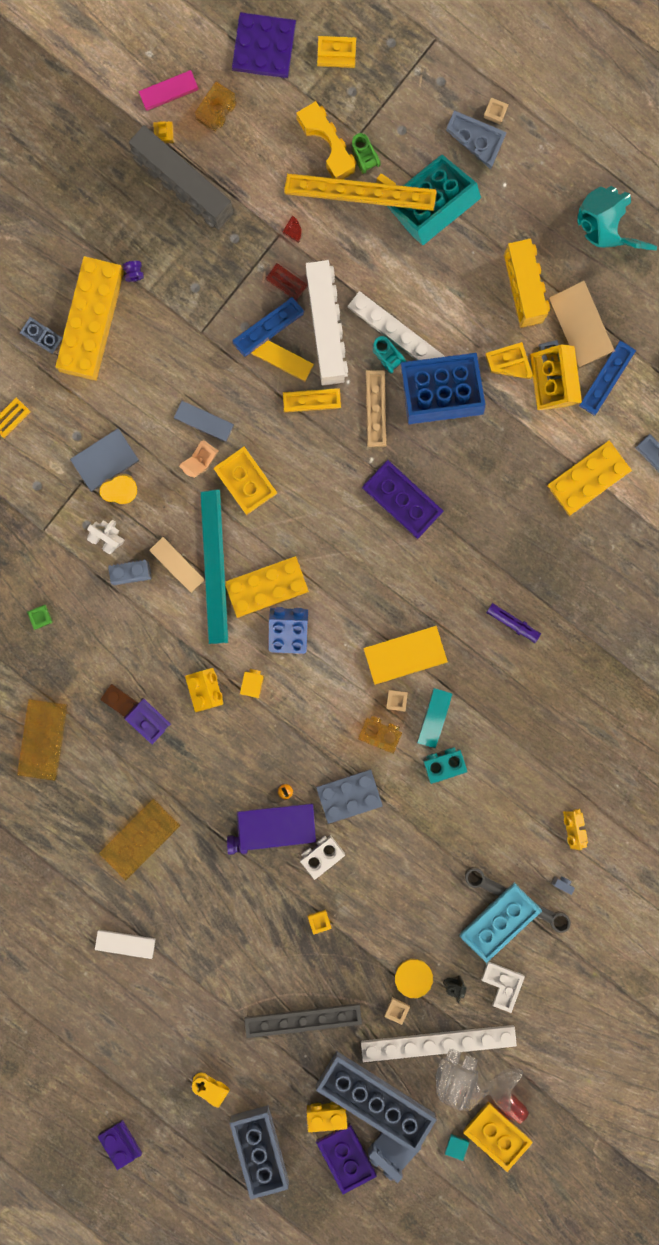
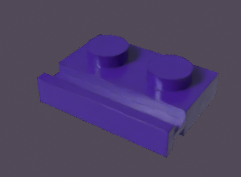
M144 698L124 717L151 744L171 725Z
M123 1120L98 1135V1139L117 1170L142 1155V1151Z

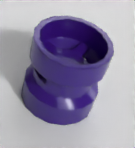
M234 835L227 836L228 855H234L236 852L248 854V850H239V837Z

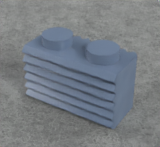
M145 559L139 562L136 560V562L132 561V563L128 562V564L121 563L120 565L113 564V566H108L112 585L152 579L150 564Z

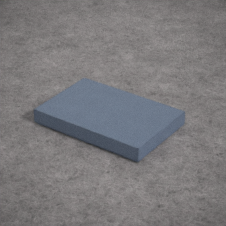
M119 429L111 432L70 459L91 492L100 487L105 480L112 479L115 475L122 473L139 462V459Z

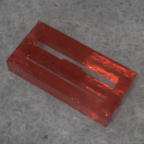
M276 263L266 277L268 282L289 297H293L296 302L308 287L305 282L278 263ZM279 270L280 272H282L284 275H286L291 280L300 285L301 288L299 289L298 287L293 285L291 282H289L284 277L279 275L276 271ZM272 276H274V277H276L277 279H279L281 282H283L284 284H286L288 287H290L291 289H293V290H294L295 292H297V293L294 294L292 291H290V290L287 289L285 286H283L282 284H280L278 281H276L275 279H273Z

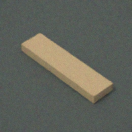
M366 370L367 447H386L385 370Z

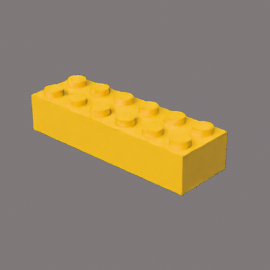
M86 256L83 257L56 363V368L59 372L97 381L124 275L121 265Z

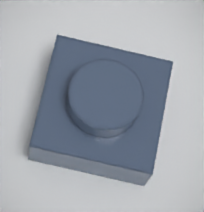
M563 876L560 879L554 877L552 884L570 895L575 890L571 885L572 881Z

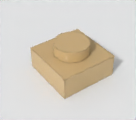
M491 98L483 118L501 125L509 104Z
M388 690L386 709L406 711L408 692Z
M392 997L384 1017L402 1025L410 1005Z

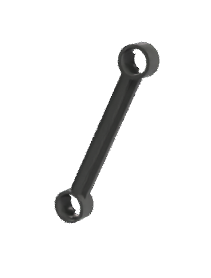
M471 867L465 872V881L472 888L481 887L497 896H500L507 889L503 885L485 877L481 869L477 867ZM472 871H478L482 878L477 882L470 883L468 875ZM537 904L542 909V912L537 917L550 923L556 932L564 933L570 928L571 921L564 912L558 911L554 913ZM561 915L567 919V923L563 926H554V919L557 916Z

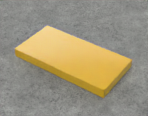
M437 626L363 648L374 685L448 662Z

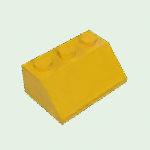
M560 344L530 354L537 410L561 408L582 403L574 346ZM546 355L547 361L543 363L542 356ZM562 375V378L560 379L547 380V376L557 377Z

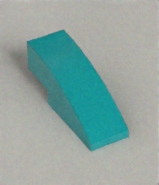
M433 688L417 743L436 748L453 693Z

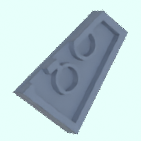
M457 111L453 112L446 129L449 134L490 169L507 133Z

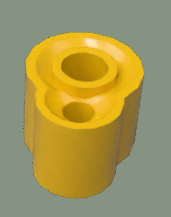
M120 473L112 479L102 482L100 495L107 502L127 504L135 499L137 485L132 476Z

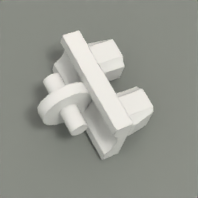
M103 520L101 524L96 521L93 525L90 524L87 529L90 531L87 540L93 544H97L100 539L104 540L105 544L102 549L108 554L113 553L125 541L117 535L119 530L115 528L116 521L114 520L110 521V523Z

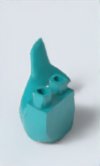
M600 186L590 192L580 206L577 218L578 226H582L583 230L587 233L584 236L593 245L602 248L626 245L646 250H657L658 247L637 239L619 236L617 229L620 218L626 213V206L631 204V195L624 192L620 195L613 186L607 189Z

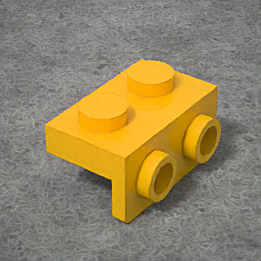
M214 668L185 676L195 713L224 704Z

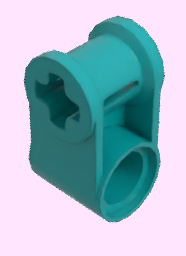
M379 336L375 339L372 350L384 368L392 374L393 370L401 362H406V360L387 337ZM377 343H384L386 350L380 351L377 349Z

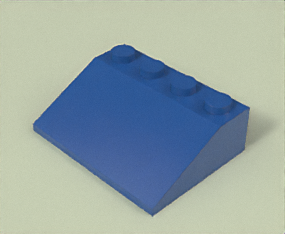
M477 353L401 362L408 425L484 415L486 405Z

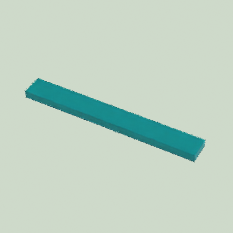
M220 490L201 492L209 644L228 643Z

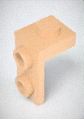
M202 440L192 457L182 462L179 467L183 469L186 475L195 478L209 468L219 451Z

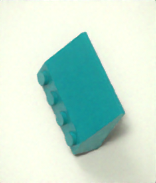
M441 154L403 185L436 189L434 211L395 206L387 207L411 236L421 245H424L480 200L481 195L477 182Z

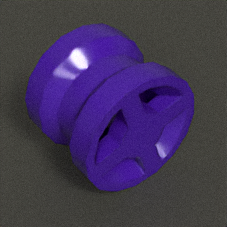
M129 261L123 264V270L126 271L125 281L135 282L144 278V274L140 269L142 267L140 261Z

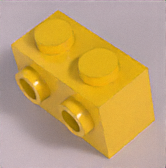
M335 1102L307 1105L308 1133L347 1129L346 1109Z

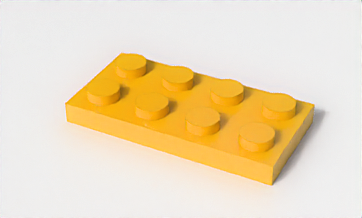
M609 440L547 486L570 516L632 470Z
M296 556L225 581V586L237 618L309 592Z

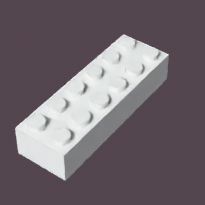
M329 260L306 263L322 386L344 383L345 377H348L347 361H343V358H345L344 342H340L343 335L342 324L337 322L340 320L339 304H335L337 302L336 285H332V283H335L334 267L329 265Z

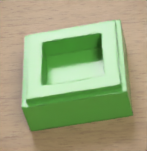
M46 605L27 612L34 630L53 623Z

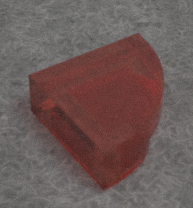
M292 216L284 228L283 234L299 243L302 236L301 226L298 220Z

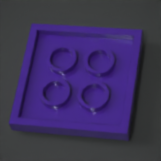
M240 12L232 71L288 78L296 20Z

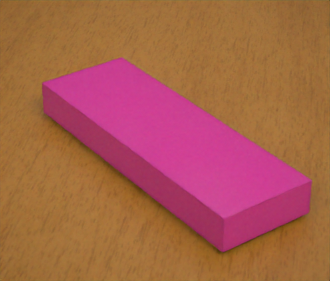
M189 70L138 92L146 111L199 89L192 71Z

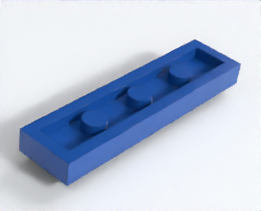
M292 297L233 339L232 343L246 357L304 315V310Z
M622 341L618 342L614 349L615 352L611 353L582 399V403L579 404V407L594 416L636 352L635 349Z

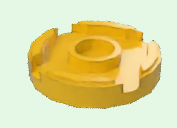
M407 959L396 969L395 984L404 996L419 998L431 989L433 974L430 967L424 961Z

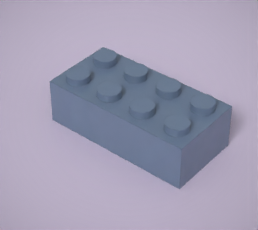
M269 1105L231 1115L230 1127L250 1200L287 1190L289 1179Z

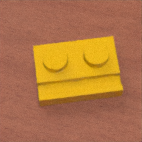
M318 36L317 66L355 68L356 37Z

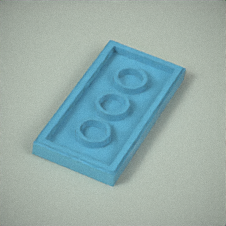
M513 883L459 934V937L487 963L539 915L542 909L517 884Z

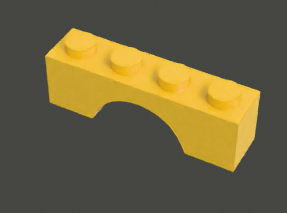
M315 101L296 112L297 121L306 136H319L329 143L331 154L326 160V169L330 176L334 179H345L355 173V158L352 154L349 155L347 153L344 140L342 138L339 139L336 135L337 130L332 122H328L326 118L327 113L323 106L319 107Z

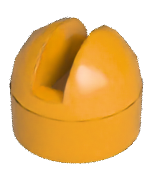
M282 784L278 788L279 797L284 800L291 798L293 788L289 784ZM284 787L289 795L287 797H285V794L282 791V788Z

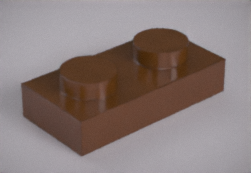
M113 684L109 686L100 699L124 717L139 703Z

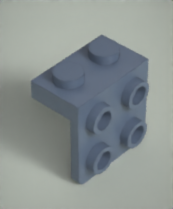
M381 1133L368 1148L370 1162L376 1167L380 1166L384 1170V1175L389 1180L394 1179L397 1183L403 1178L402 1170L416 1155L384 1133Z

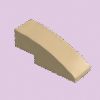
M164 537L149 550L191 593L205 581Z

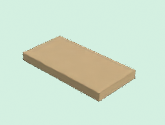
M585 281L549 297L569 345L575 347L576 362L579 368L615 352Z

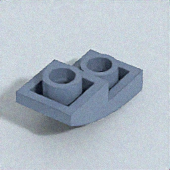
M31 317L20 331V334L51 354L54 353L63 339Z

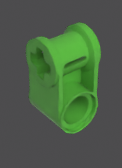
M363 133L356 134L352 139L351 149L362 174H365L367 170L375 166H381V163L368 137ZM357 142H363L365 146L363 148H358L355 144Z

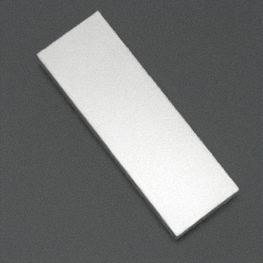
M98 930L95 950L152 959L156 939Z

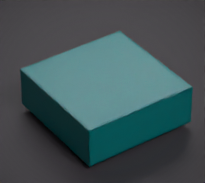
M450 1134L444 1153L447 1156L463 1161L470 1142L467 1139Z

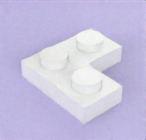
M488 961L481 980L498 987L492 1005L511 1013L525 976Z

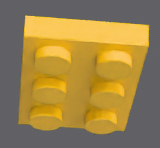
M245 446L213 468L246 515L278 494Z
M490 1102L485 1104L463 1130V1133L507 1172L533 1143L526 1134Z

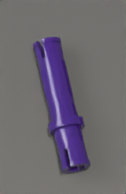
M494 603L490 605L486 612L516 631L517 635L520 636L521 634L533 643H536L541 635L540 632L528 626L527 622L520 621Z

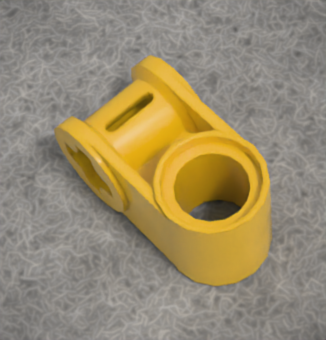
M203 1072L197 1073L193 1077V1092L211 1105L219 1108L230 1089L224 1083L215 1080ZM204 1082V1085L198 1086V1083Z

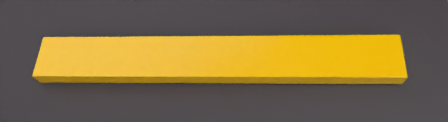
M288 173L284 193L287 195L434 211L437 194L436 189Z

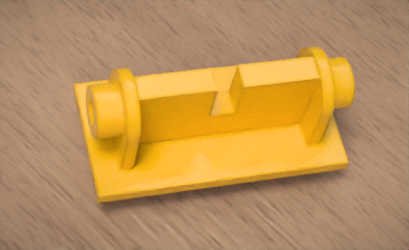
M580 809L563 811L564 824L568 835L567 842L570 849L582 850V848H586L588 843L586 829L579 830V827L585 826L583 812Z

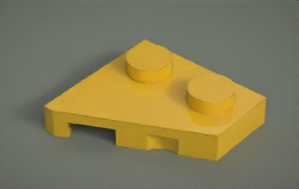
M522 342L485 354L491 373L525 379L533 378Z

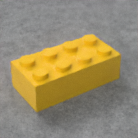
M531 238L508 243L504 252V260L520 328L543 323L548 312H550L549 302L544 297L546 292L545 284L540 280L541 266L540 263L536 262L535 258L537 256L536 245L532 244Z

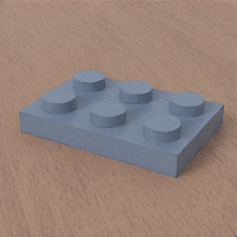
M371 769L316 787L328 824L383 806Z

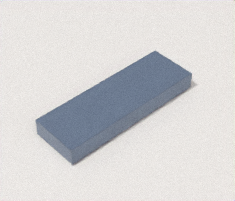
M181 401L174 416V419L224 442H227L234 427V424L184 401Z

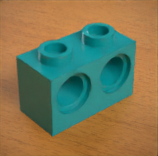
M455 747L444 750V754L437 755V753L426 756V760H423L431 784L468 772L460 749L456 750ZM453 756H456L459 760L458 765L455 767L449 765V759ZM434 762L440 764V770L436 773L430 770V766Z

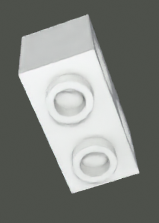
M331 835L329 837L323 836L316 842L317 846L314 849L308 848L301 854L300 862L314 880L345 856L344 851ZM327 845H331L335 849L330 855L326 854L323 850ZM316 857L320 863L317 866H311L308 862L309 859Z

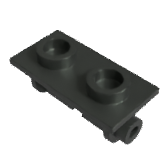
M461 975L458 976V979L447 977L443 982L446 993L449 996L455 997L457 1003H459L466 993Z

